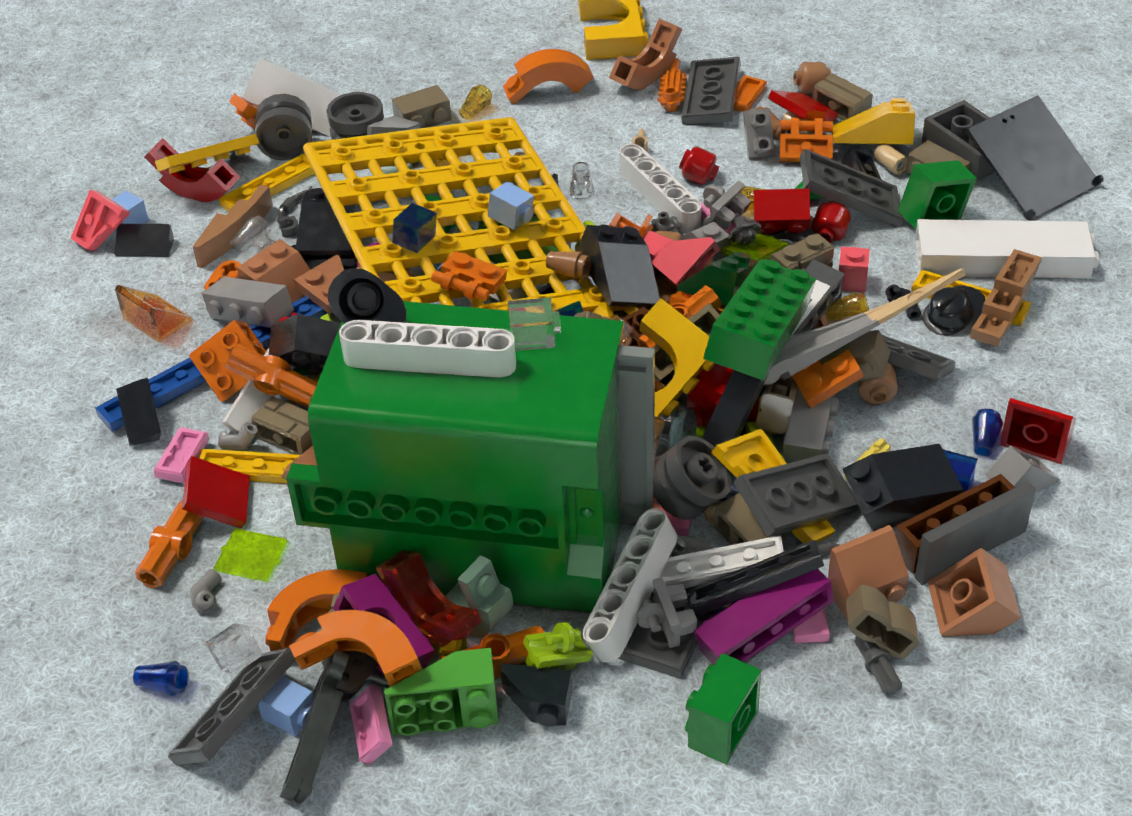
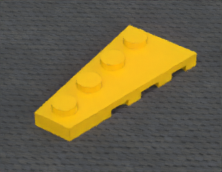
M252 134L168 156L155 161L158 172L168 169L169 173L172 174L185 170L184 165L191 164L192 168L207 164V159L213 158L214 162L221 158L223 160L230 158L229 154L235 153L236 156L251 152L250 147L259 144L257 134Z
M762 429L718 444L711 452L736 478L741 475L787 464ZM828 520L791 530V532L804 544L812 540H816L817 543L831 537L835 530Z

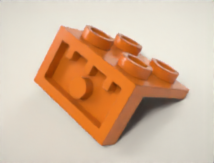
M233 320L189 355L221 402L227 401L239 392L248 381V379L224 368L236 342L263 356L266 353L265 348L251 328L243 321Z

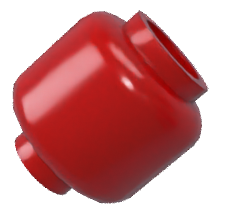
M696 146L691 150H686L679 169L682 170L683 178L696 184L704 185L708 179L714 181L720 166L716 165L717 157L714 153Z
M835 201L822 203L817 208L811 225L814 234L818 233L829 243L839 241L845 237L851 221L850 212L845 205Z

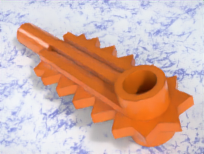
M678 58L674 59L670 65V70H666V74H662L661 82L659 83L660 92L658 93L659 98H657V101L668 112L677 111L680 102L685 101L683 96L686 95L684 91L686 90L685 86L687 84L685 81L687 77L686 73H681L680 60Z

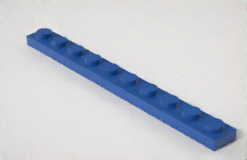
M307 296L292 303L294 307L293 313L319 319L327 314L325 310ZM250 325L249 327L265 350L268 349L271 328ZM191 358L148 379L155 409L206 382ZM118 396L95 407L98 417L112 432L124 426Z

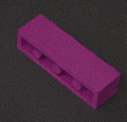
M816 569L731 603L727 609L712 619L704 621L699 628L694 630L699 650L713 665H715L722 653L745 663L833 603L834 597L831 581L819 569Z

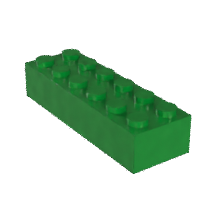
M760 259L714 322L703 359L764 381L805 314L817 278L811 277L807 272L800 269L791 270L782 267L775 260Z

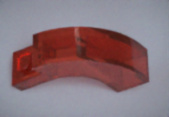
M402 550L376 567L383 584L389 588L392 596L403 610L409 614L420 632L433 644L444 647L453 640H461L470 635L471 629L482 622L476 609L456 605L441 593L431 579L419 553Z

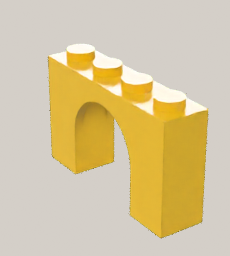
M578 0L580 21L599 19L620 21L613 25L584 27L586 60L618 58V55L634 57L644 50L648 43V34L645 32V19H643L640 0Z
M662 298L641 320L639 331L669 355L675 371L671 382L663 389L655 392V433L659 429L656 423L663 415L667 418L671 416L679 405V402L676 400L682 393L685 392L688 395L698 384L699 379L696 377L704 369L708 372L715 364L703 359L709 336Z

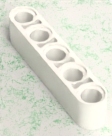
M636 144L622 146L620 148L621 175L659 212H667L669 217L675 216L682 225L679 231L687 234L700 228L701 202L641 146Z
M352 320L342 325L339 330L344 361L353 368L496 378L509 376L516 369L514 336L511 332L504 329Z
M649 509L639 517L584 626L583 638L601 662H612L623 653L638 622L636 614L642 608V602L649 599L654 589L653 579L660 577L677 542V533L662 509Z

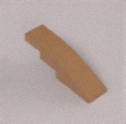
M259 185L248 201L238 199L227 215L218 213L215 215L193 245L197 267L203 268L224 255L242 241L264 219L273 207L269 186Z
M1016 249L1013 250L995 278L994 287L983 304L982 313L971 329V339L999 347L1029 290L1042 257Z

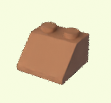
M281 239L237 267L239 279L286 285L292 303L305 297L303 293L295 288L294 279L309 271L310 268L300 253Z
M890 525L831 549L828 579L831 581L834 603L846 618V600L860 585H867L879 590L888 601L898 602L906 595L909 574L894 530Z
M982 548L928 581L940 634L944 637L995 634L1021 618L1006 564Z

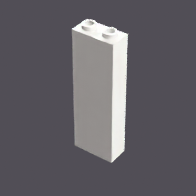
M917 220L915 246L919 273L921 270H926L946 276L963 268L965 272L963 277H997L1014 249L1042 257L1034 278L1091 279L1093 268H1097L1099 263V253L1094 251V233H1090L1087 221Z

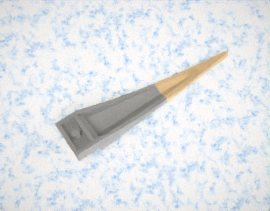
M963 268L864 313L791 336L769 371L764 385L772 384L780 377L783 380L791 377L965 276Z

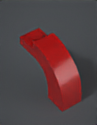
M162 138L144 158L158 171L155 161L179 153ZM221 158L211 167L192 168L191 164L184 165L185 170L172 174L169 173L168 169L159 171L163 176L158 181L181 197L200 202H211L222 197L236 183L240 176Z

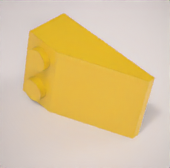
M892 98L891 102H883L833 125V132H831L833 143L913 144L915 111L911 103L906 102V99Z

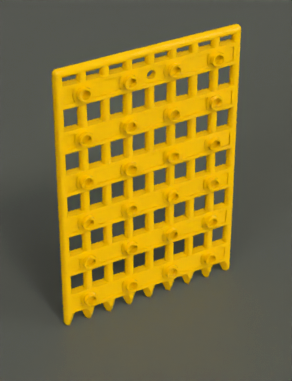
M513 117L310 142L303 146V151L361 268L378 278L377 273L393 271L397 280L385 281L384 283L396 291L403 301L418 303L440 302L441 305L455 306L452 299L465 297L464 293L453 289L451 291L442 289L440 284L431 281L432 274L436 270L433 264L445 262L454 251L487 263H491L488 255L503 254L507 261L494 264L507 270L505 282L495 292L500 302L485 304L484 301L477 298L475 300L469 299L474 308L507 310L518 301L529 313L575 316L577 313L590 311L613 319L614 311L624 310L626 313L631 314L638 310V307L609 306L597 286H594L589 279L590 275L586 279L578 280L581 286L580 289L567 291L562 281L572 280V278L546 267L547 256L541 247L556 246L559 252H576L572 251L567 243L580 241L586 228ZM521 148L525 155L511 156L508 150ZM483 153H498L500 158L487 160ZM472 155L475 162H461L458 157ZM432 160H448L450 165L436 167ZM421 162L425 169L412 170L409 169L407 164ZM396 166L398 172L384 174L381 167ZM369 169L372 176L357 177L354 171ZM342 173L346 179L331 181L328 174ZM541 178L545 185L530 186L527 180ZM507 181L516 182L519 188L534 195L533 209L540 221L524 223L516 230L507 226H499L496 220L488 217L490 193H479L476 187L490 185L492 190H495L502 185L501 183H506ZM465 190L468 196L454 198L450 191ZM438 192L442 200L427 201L424 194ZM413 197L416 204L401 206L397 198ZM386 200L389 208L374 209L371 202ZM360 205L362 211L347 213L344 206ZM561 209L565 217L551 218L547 211ZM483 221L487 229L472 230L468 222ZM456 224L460 230V233L445 234L442 226ZM430 229L434 237L419 239L415 230ZM403 232L407 240L391 242L388 234ZM376 237L380 245L364 247L360 239ZM529 249L534 257L518 259L514 251ZM421 266L425 273L423 276L409 277L405 268ZM550 283L555 293L540 295L535 286ZM523 288L528 297L513 300L508 290Z

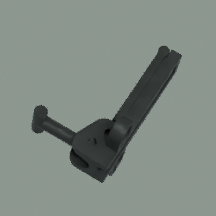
M335 650L333 655L327 659L325 668L314 689V699L279 797L289 801L294 799L296 803H303L312 792V784L340 702H347L352 699L367 681L390 688L382 672L376 669L377 662L371 656L358 651L339 652Z

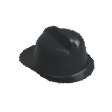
M351 268L342 271L333 279L328 289V302L332 312L344 323L352 320L406 323V308L402 298L374 274L364 269Z
M961 285L943 288L934 293L930 303L924 309L922 317L924 325L929 331L938 335L948 336L956 334L981 315L983 304L986 300L985 296L979 290L970 286Z

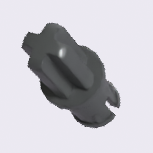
M856 636L854 643L866 661L865 668L868 672L873 673L882 691L886 692L887 695H893L896 691L900 690L902 682L891 665L892 658L890 654L883 652L877 643L867 642Z

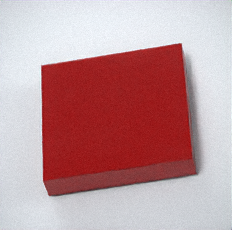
M771 90L768 97L770 101L803 120L823 118V121H836L839 114L803 93Z
M191 456L186 464L182 510L242 529L247 520L250 476Z

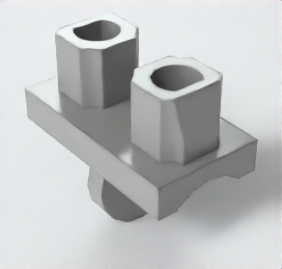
M770 108L743 111L748 158L774 156Z
M738 180L727 192H725L722 186L709 185L703 191V203L706 207H710L711 214L703 223L707 225L716 222L727 230L737 217L730 208L741 216L747 211L752 202L741 193L745 185Z
M663 577L653 579L656 593L652 597V602L650 599L642 602V608L636 614L638 624L644 628H651L652 632L659 631L662 626L669 647L680 646V636L692 633L697 629V618L693 609L675 611V608L687 606V594L682 583L666 586Z

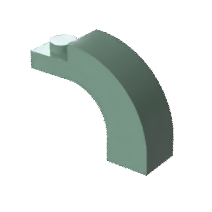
M480 555L457 579L458 583L438 603L440 611H443L445 621L466 624L467 636L474 638H483L488 635L513 607V597L510 588L499 583L491 560Z

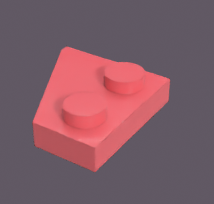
M90 189L70 239L85 249L94 251L129 216L130 211L99 191Z

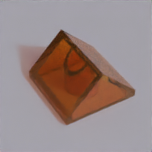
M117 285L115 288L123 319L158 343L190 323L193 319L157 294Z

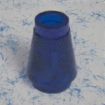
M980 409L972 418L973 451L977 455L990 456L993 452L1003 427L1001 415L996 410Z
M177 661L144 666L139 665L135 668L133 674V682L136 686L169 696L183 693L189 680L187 667L180 665Z

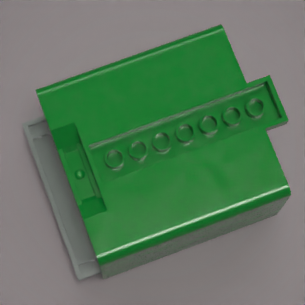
M403 301L406 308V323L508 330L513 334L515 340V371L509 376L496 378L362 369L350 367L344 361L339 335L340 328L345 324L342 321L308 408V424L317 466L292 463L286 477L296 525L328 528L330 530L337 569L365 572L367 576L376 574L389 590L446 596L458 583L457 579L481 555L491 560L499 583L510 588L513 604L591 613L612 573L621 525L635 526L639 517L645 511L655 508V348L620 345L624 321Z

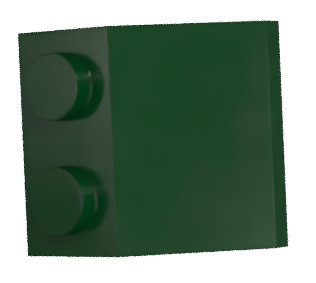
M734 252L732 255L722 258L678 284L677 290L694 295L704 286H708L720 298L721 303L727 306L758 261L750 259L751 256L746 253Z

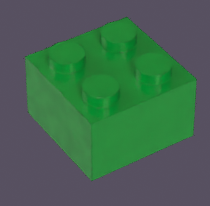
M959 160L914 164L898 212L915 229L918 219L961 220L977 177Z
M723 653L715 665L710 664L707 667L700 689L691 692L685 706V710L689 711L688 720L685 725V731L688 732V748L725 765L728 764L758 714L761 669Z

